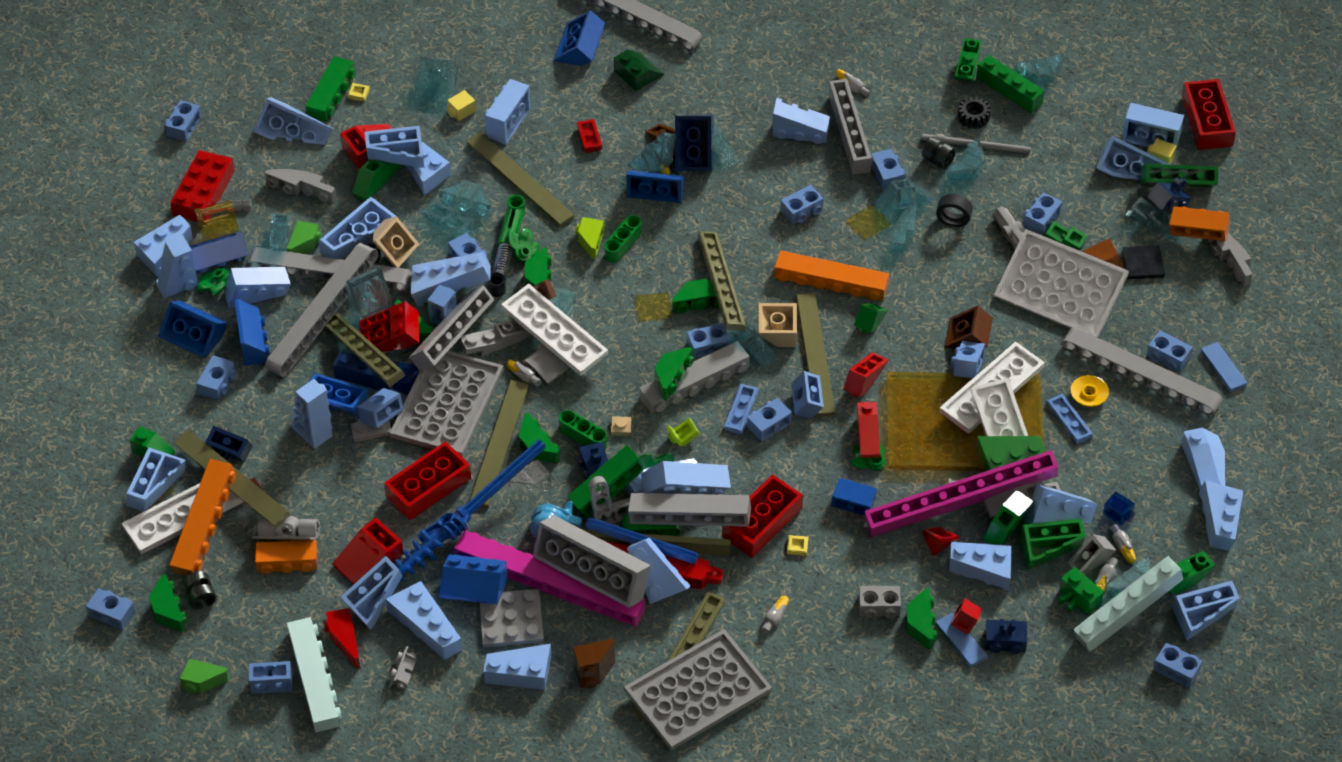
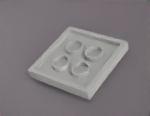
M539 589L505 591L502 593L498 604L480 602L483 647L544 642Z

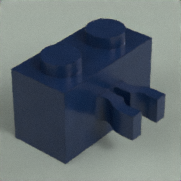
M1178 177L1174 179L1172 184L1157 182L1147 196L1161 210L1171 212L1173 207H1187L1191 199L1182 190L1188 182L1184 178L1179 179Z
M214 425L205 442L227 462H229L228 459L230 457L244 463L253 447L248 439Z
M602 442L579 447L580 455L577 456L579 467L583 466L584 468L582 475L584 481H586L589 476L594 474L609 460Z
M1004 619L986 620L985 650H990L993 653L1010 651L1014 654L1026 652L1027 621H1016L1014 619L1011 621Z

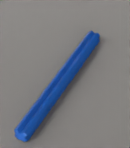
M591 517L586 522L587 529L632 544L650 538L665 555L691 564H695L698 560V553Z

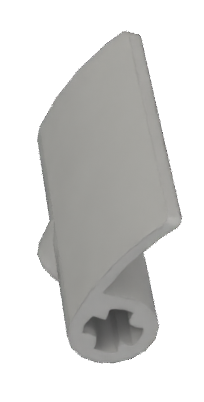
M542 343L538 345L533 354L522 361L524 366L531 368L535 373L537 372L546 384H550L570 368Z
M289 516L276 529L267 520L259 519L258 536H252V539L315 540L320 534L319 519L298 520L294 516Z

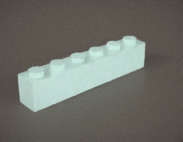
M1169 556L1164 558L1074 628L1076 639L1088 652L1098 647L1183 580L1181 568Z
M311 617L288 622V632L315 733L339 727V719H342L339 707L335 708L334 703L337 702L335 690L331 691L330 686L333 685L330 673L326 674L325 669H328L326 657L321 656V653L324 652L321 640L317 641L316 636H319L317 624L313 625Z

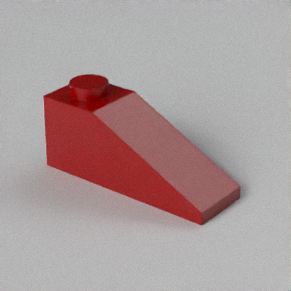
M873 352L849 369L843 390L849 392L852 396L861 397L869 390L889 360Z
M857 402L856 419L860 457H880L877 403Z
M350 608L326 612L327 620H323L325 632H329L330 639L355 668H360Z

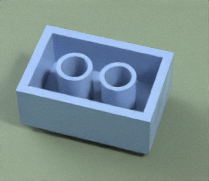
M512 79L506 85H503L501 93L498 97L494 98L492 106L484 114L486 121L485 131L488 139L504 145L508 143L531 109L529 85Z
M1130 103L1125 118L1122 141L1149 147L1150 144L1153 145L1157 138L1178 146L1184 115Z

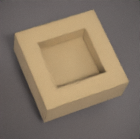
M612 416L611 435L631 436L632 418Z

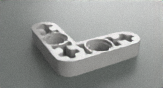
M596 476L590 480L588 487L593 518L609 524L622 521V518L629 514L630 498L611 503L609 486L605 479L601 476ZM599 499H605L602 504H596ZM620 508H626L623 513L617 514Z

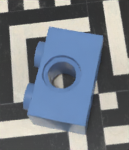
M892 149L871 153V167L882 190L904 186L906 172L904 168L900 167L898 155H895Z
M468 233L448 242L449 254L453 258L484 252L487 260L489 259L484 249L481 250L477 241L471 238Z
M962 340L960 347L956 348L955 356L951 360V368H954L953 375L974 378L978 375L984 361L985 344Z
M213 355L196 383L198 394L220 400L222 395H226L228 384L235 379L237 373L234 361Z
M803 371L791 383L795 415L813 418L824 408L820 376Z
M385 388L357 406L360 422L374 428L380 427L404 410L400 393Z
M778 398L767 402L762 408L751 412L747 417V428L761 442L792 423V412Z
M100 588L97 589L86 605L89 617L120 630H124L135 614L134 604L130 599L119 597L109 590L104 591Z

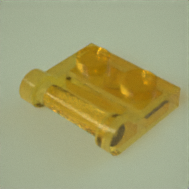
M231 199L226 200L225 203L205 209H195L203 241L239 231ZM224 210L228 212L226 215L204 221L203 216Z

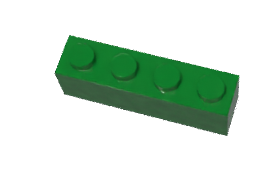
M988 55L978 63L976 78L1032 114L1043 104V89L997 59Z
M336 56L332 58L305 105L307 115L327 122L329 117H333L335 106L341 103L343 92H347L349 88V81L355 78L356 69H354L353 61Z
M1145 164L1141 166V185L1155 186L1157 182L1172 184L1174 179L1178 177L1179 179L1184 178L1188 182L1185 187L1213 188L1218 185V167Z
M626 445L594 474L589 476L579 487L574 489L568 497L588 519L593 515L588 487L592 478L601 476L605 479L609 486L611 500L641 474L647 466ZM599 499L596 504H602L605 499Z

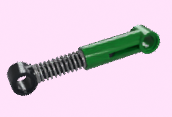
M511 195L507 199V209L497 244L498 252L493 272L490 274V281H487L488 292L494 297L502 296L506 292V276L511 256L514 252V249L508 243V232L513 231L519 235L522 219L525 215V199L521 195Z

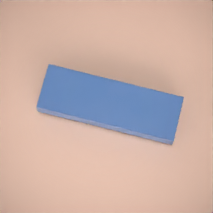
M1218 342L1201 348V353L1230 393L1247 386V381Z
M740 384L724 424V431L742 435L759 388Z
M1063 394L1046 401V405L1076 445L1093 438V433Z
M953 613L937 620L935 625L970 668L987 659L988 655L970 633L967 635L951 625Z

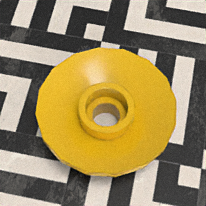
M1086 375L1074 380L1070 393L1077 403L1087 407H1095L1107 400L1109 388L1102 379Z

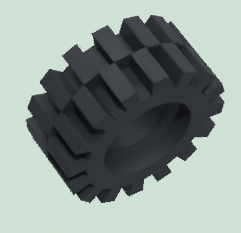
M972 96L968 100L966 98L963 99V102L961 101L958 107L959 122H962L963 126L967 124V128L974 126L973 129H977V126L979 128H982L983 125L986 126L990 120V105H988L987 101L984 102L983 98L978 100L976 96L975 99H972ZM976 110L979 111L981 114L972 115L969 114L968 111Z

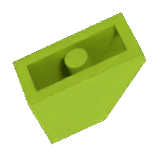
M582 217L581 223L576 226L575 234L578 235V242L592 259H596L604 234V221Z

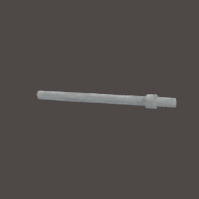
M922 134V141H928L931 137H936L943 141V144L1030 154L1031 147L945 137L944 134Z

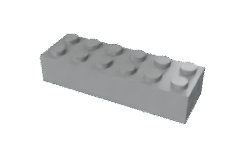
M555 515L541 521L539 524L533 553L534 558L629 608L643 600L651 565Z

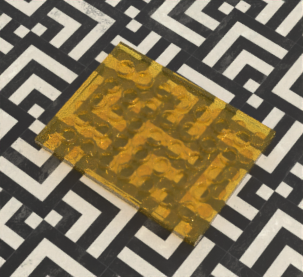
M887 372L888 469L986 471L976 447L977 437L986 436L982 423L970 433H967L939 412L940 407L973 378L954 376L953 373ZM1036 374L1015 392L1014 396L1028 436H1040L1044 444L1040 374Z

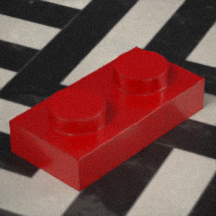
M595 120L577 122V129L584 152L602 150V142Z

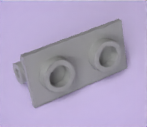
M407 646L402 652H398L394 659L396 667L395 669L392 668L389 673V688L393 684L399 690H404L408 686L411 674L405 672V670L412 672L417 658L415 653H407Z

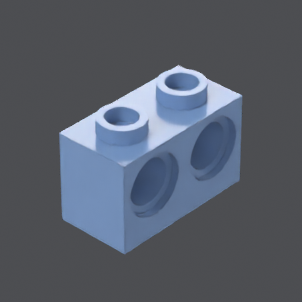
M180 100L177 106L173 108L170 118L165 121L164 129L166 130L167 137L187 142L202 117L200 105Z
M809 185L781 199L780 211L792 225L797 222L801 223L807 217L813 214L817 215L823 210L824 198L812 185Z
M1043 192L1039 198H1035L1030 210L1027 209L1023 215L1024 227L1043 236L1061 213L1062 201Z
M439 284L428 298L430 323L438 326L457 306L456 292L451 288Z
M724 323L687 331V343L690 348H693L694 359L705 357L730 345V338Z
M1159 330L1148 345L1147 356L1154 362L1166 365L1170 370L1181 372L1191 358L1193 347Z
M1166 643L1155 659L1153 671L1190 688L1201 671L1203 661L1195 655H1190L1180 650L1177 646Z
M290 661L249 664L251 694L292 692Z

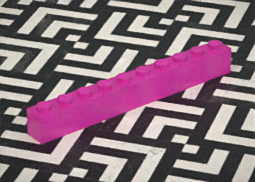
M1052 450L867 510L865 511V522L871 537L984 501L1016 487L1057 477L1059 467Z
M464 531L454 547L455 555L507 561L508 579L539 589L542 592L635 627L646 609V598H643L642 601L629 608L534 558L530 553H524L512 546H506L493 539L484 538L475 532Z

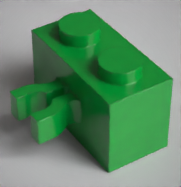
M1074 567L1061 578L1059 591L1064 595L1059 598L1058 603L1062 605L1064 602L1071 600V603L1067 605V611H1072L1076 605L1089 615L1102 604L1104 591Z

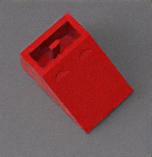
M389 124L358 125L340 133L342 149L359 170L369 160L366 150L365 132L392 129Z
M404 301L360 320L359 332L381 352L406 349L419 343V312Z
M374 518L359 530L332 565L354 585L385 556L392 563L403 556L402 540L381 521Z

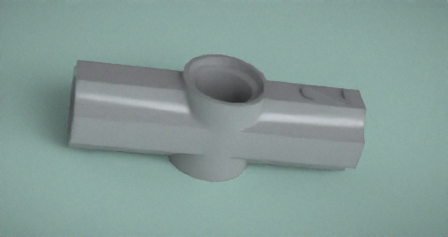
M999 207L993 212L992 218L1001 229V235L1007 239L1006 242H1010L1016 250L1025 231L1020 221H1015L1007 208Z

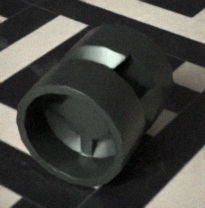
M931 137L926 142L922 151L923 158L930 162L935 161V164L943 169L947 168L956 154L954 147L947 143L943 145V141L936 137Z
M197 571L184 579V587L194 609H202V601H206L207 606H211L216 602L217 596L206 572Z

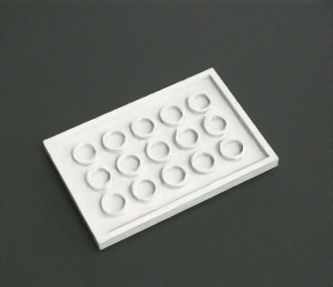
M1025 229L994 293V297L1070 329L1077 328L1098 338L1129 271Z

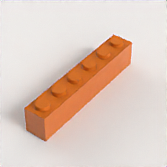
M781 250L775 265L774 278H778L780 281H792L799 285H811L817 289H830L836 293H849L855 297H868L873 301H884L889 284V273Z
M209 459L169 564L173 572L188 576L191 573L202 570L204 554H207L209 551L210 538L215 535L216 522L222 516V506L224 501H227L229 498L231 483L233 484L236 479V472L232 464Z

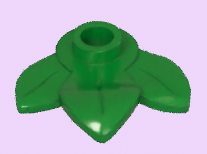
M524 228L519 235L513 231L508 232V243L514 249V257L519 262H526L539 251L540 245L537 242H533V234L528 228Z
M222 268L203 274L199 278L201 281L197 285V293L210 289L214 297L218 295L226 286L229 276L228 270Z
M881 443L880 457L861 458L859 446L854 445L853 452L855 458L851 460V464L859 469L869 468L873 471H879L885 467L886 461L883 457L885 449Z

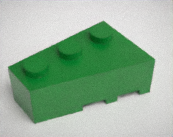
M1040 436L977 437L976 447L986 471L1046 452Z
M1082 519L1023 525L1020 536L1027 570L1081 547L1086 537Z

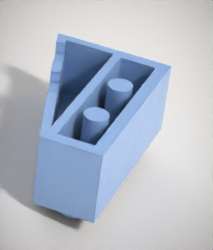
M776 98L773 112V137L795 139L796 141H811L816 144L826 143L830 116L810 109L805 111L797 108L798 105L792 103L791 106L783 103L782 99Z
M422 142L425 168L405 166L419 185L422 193L426 195L451 176L450 162Z
M184 236L166 241L161 258L163 261L162 267L158 270L160 274L159 279L156 280V285L163 298L185 290H192L198 285L192 250Z
M951 542L949 571L971 579L975 578L984 581L986 584H992L1009 591L1011 546Z
M385 556L348 589L341 598L371 630L386 606V598L393 594L402 578V574Z
M1228 581L1177 595L1172 608L1186 640H1189L1235 609L1240 598L1233 581Z

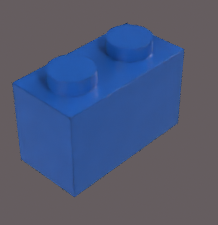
M839 478L832 495L831 506L865 516V511L873 508L877 488Z

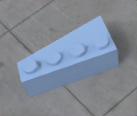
M370 197L320 239V253L328 258L343 259L352 252L357 244L368 245L373 243V233L385 219L395 217L396 215Z
M484 252L412 265L411 296L417 307L424 306V303L427 302L439 284L449 287L458 293L457 291L464 287L469 289L490 281L491 266Z
M315 379L295 391L294 404L296 406L293 407L295 415L291 419L293 421L291 427L314 449L333 436V427L330 421L331 414L328 406L329 401L327 399L328 391L323 384H319Z
M662 461L641 473L644 493L718 495L724 494V491L731 488L728 465Z
M421 581L386 598L387 612L396 617L400 623L409 628L413 634L422 639L426 645L444 660L462 651L460 636Z

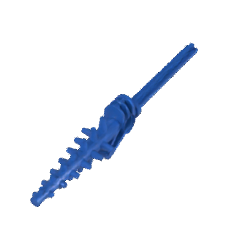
M538 439L463 507L459 506L455 513L444 514L437 522L421 530L417 535L421 544L415 539L412 540L415 549H411V553L407 549L403 551L406 558L402 559L403 562L399 559L395 560L397 568L402 574L401 581H405L403 575L408 571L412 575L416 573L413 567L417 563L422 568H425L426 565L423 558L427 555L435 561L436 557L433 550L437 547H443L442 543L445 540L451 539L455 541L458 536L462 535V532L468 529L466 523L471 520L470 516L546 448V445Z

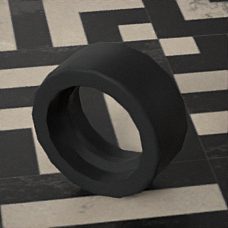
M947 194L939 200L936 216L945 225L963 227L970 221L973 206L967 198L961 195ZM946 208H956L962 211L963 213H952L948 211Z

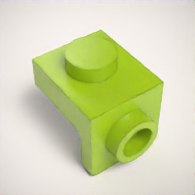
M687 418L674 429L670 425L666 427L669 431L667 436L673 444L677 443L681 447L687 445L700 435V432L690 418Z

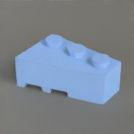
M420 126L365 132L368 159L425 168Z
M178 215L134 242L136 255L158 277L160 275L158 270L162 267L163 261L161 258L165 242L183 235L187 243H189L193 239L191 226L181 215Z
M231 268L224 289L228 308L235 307L234 300L236 299L251 304L287 295L290 281L286 268Z
M148 448L127 491L126 506L142 512L146 511L185 472L186 460Z
M1205 480L1199 491V496L1202 498V511L1206 518L1205 526L1209 546L1230 551L1236 538L1243 491Z
M1036 483L1031 498L1033 504L1026 512L1024 521L1028 524L1082 519L1083 523H1091L1098 504L1089 499Z
M650 538L632 544L627 548L630 555L651 565L645 589L650 604L687 590L690 587V584L682 578L677 569L670 564L665 555Z
M551 644L487 654L483 671L484 683L545 690L551 661Z

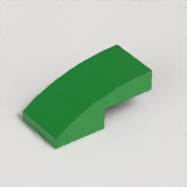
M1053 221L1044 237L1079 250L1087 235L1074 227L1068 230Z
M649 452L639 456L647 467H653L662 461H675L670 452L654 459Z

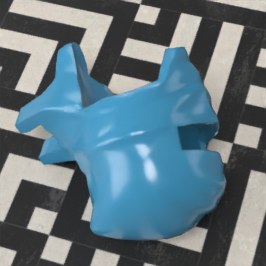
M572 501L566 502L565 509L548 503L542 504L534 510L531 516L530 531L537 539L540 522L553 515L578 527L581 526L582 518L572 515Z

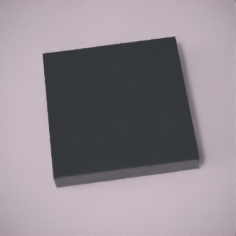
M1159 245L1122 248L1125 269L1129 271L1127 279L1165 278Z

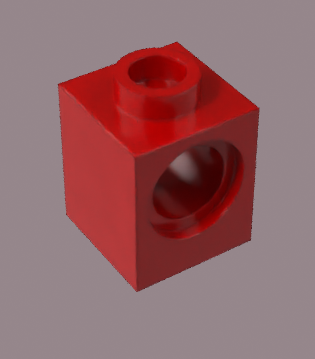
M964 598L954 612L951 625L968 635L977 623L982 608Z

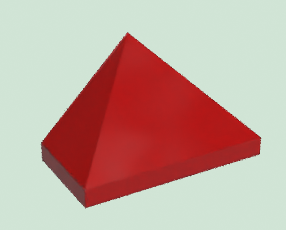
M941 526L923 529L924 538L933 556L949 547L951 542L959 540L958 535Z

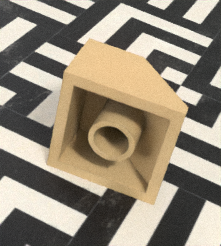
M397 216L385 219L373 233V242L391 264L397 268L402 265L419 245Z
M759 303V336L776 347H796L797 303Z

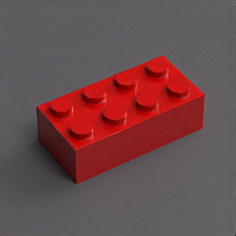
M1220 80L1184 82L1181 97L1197 149L1232 147L1236 130Z
M198 150L170 202L172 215L176 217L181 215L184 219L207 224L216 208V202H219L235 172L233 158Z
M445 441L384 482L385 496L409 520H412L471 479L470 464Z
M773 474L749 496L751 505L749 527L722 526V538L731 540V544L751 558L803 508V494Z

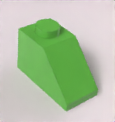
M297 221L287 247V252L305 254L314 250L322 238L319 224Z
M193 659L188 660L180 677L182 688L188 693H203L229 680L227 668Z

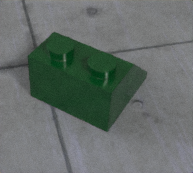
M627 49L614 57V72L635 91L664 75L642 53Z

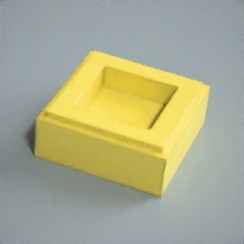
M352 83L347 96L348 99L365 102L370 86Z
M789 535L787 554L807 556L808 537Z

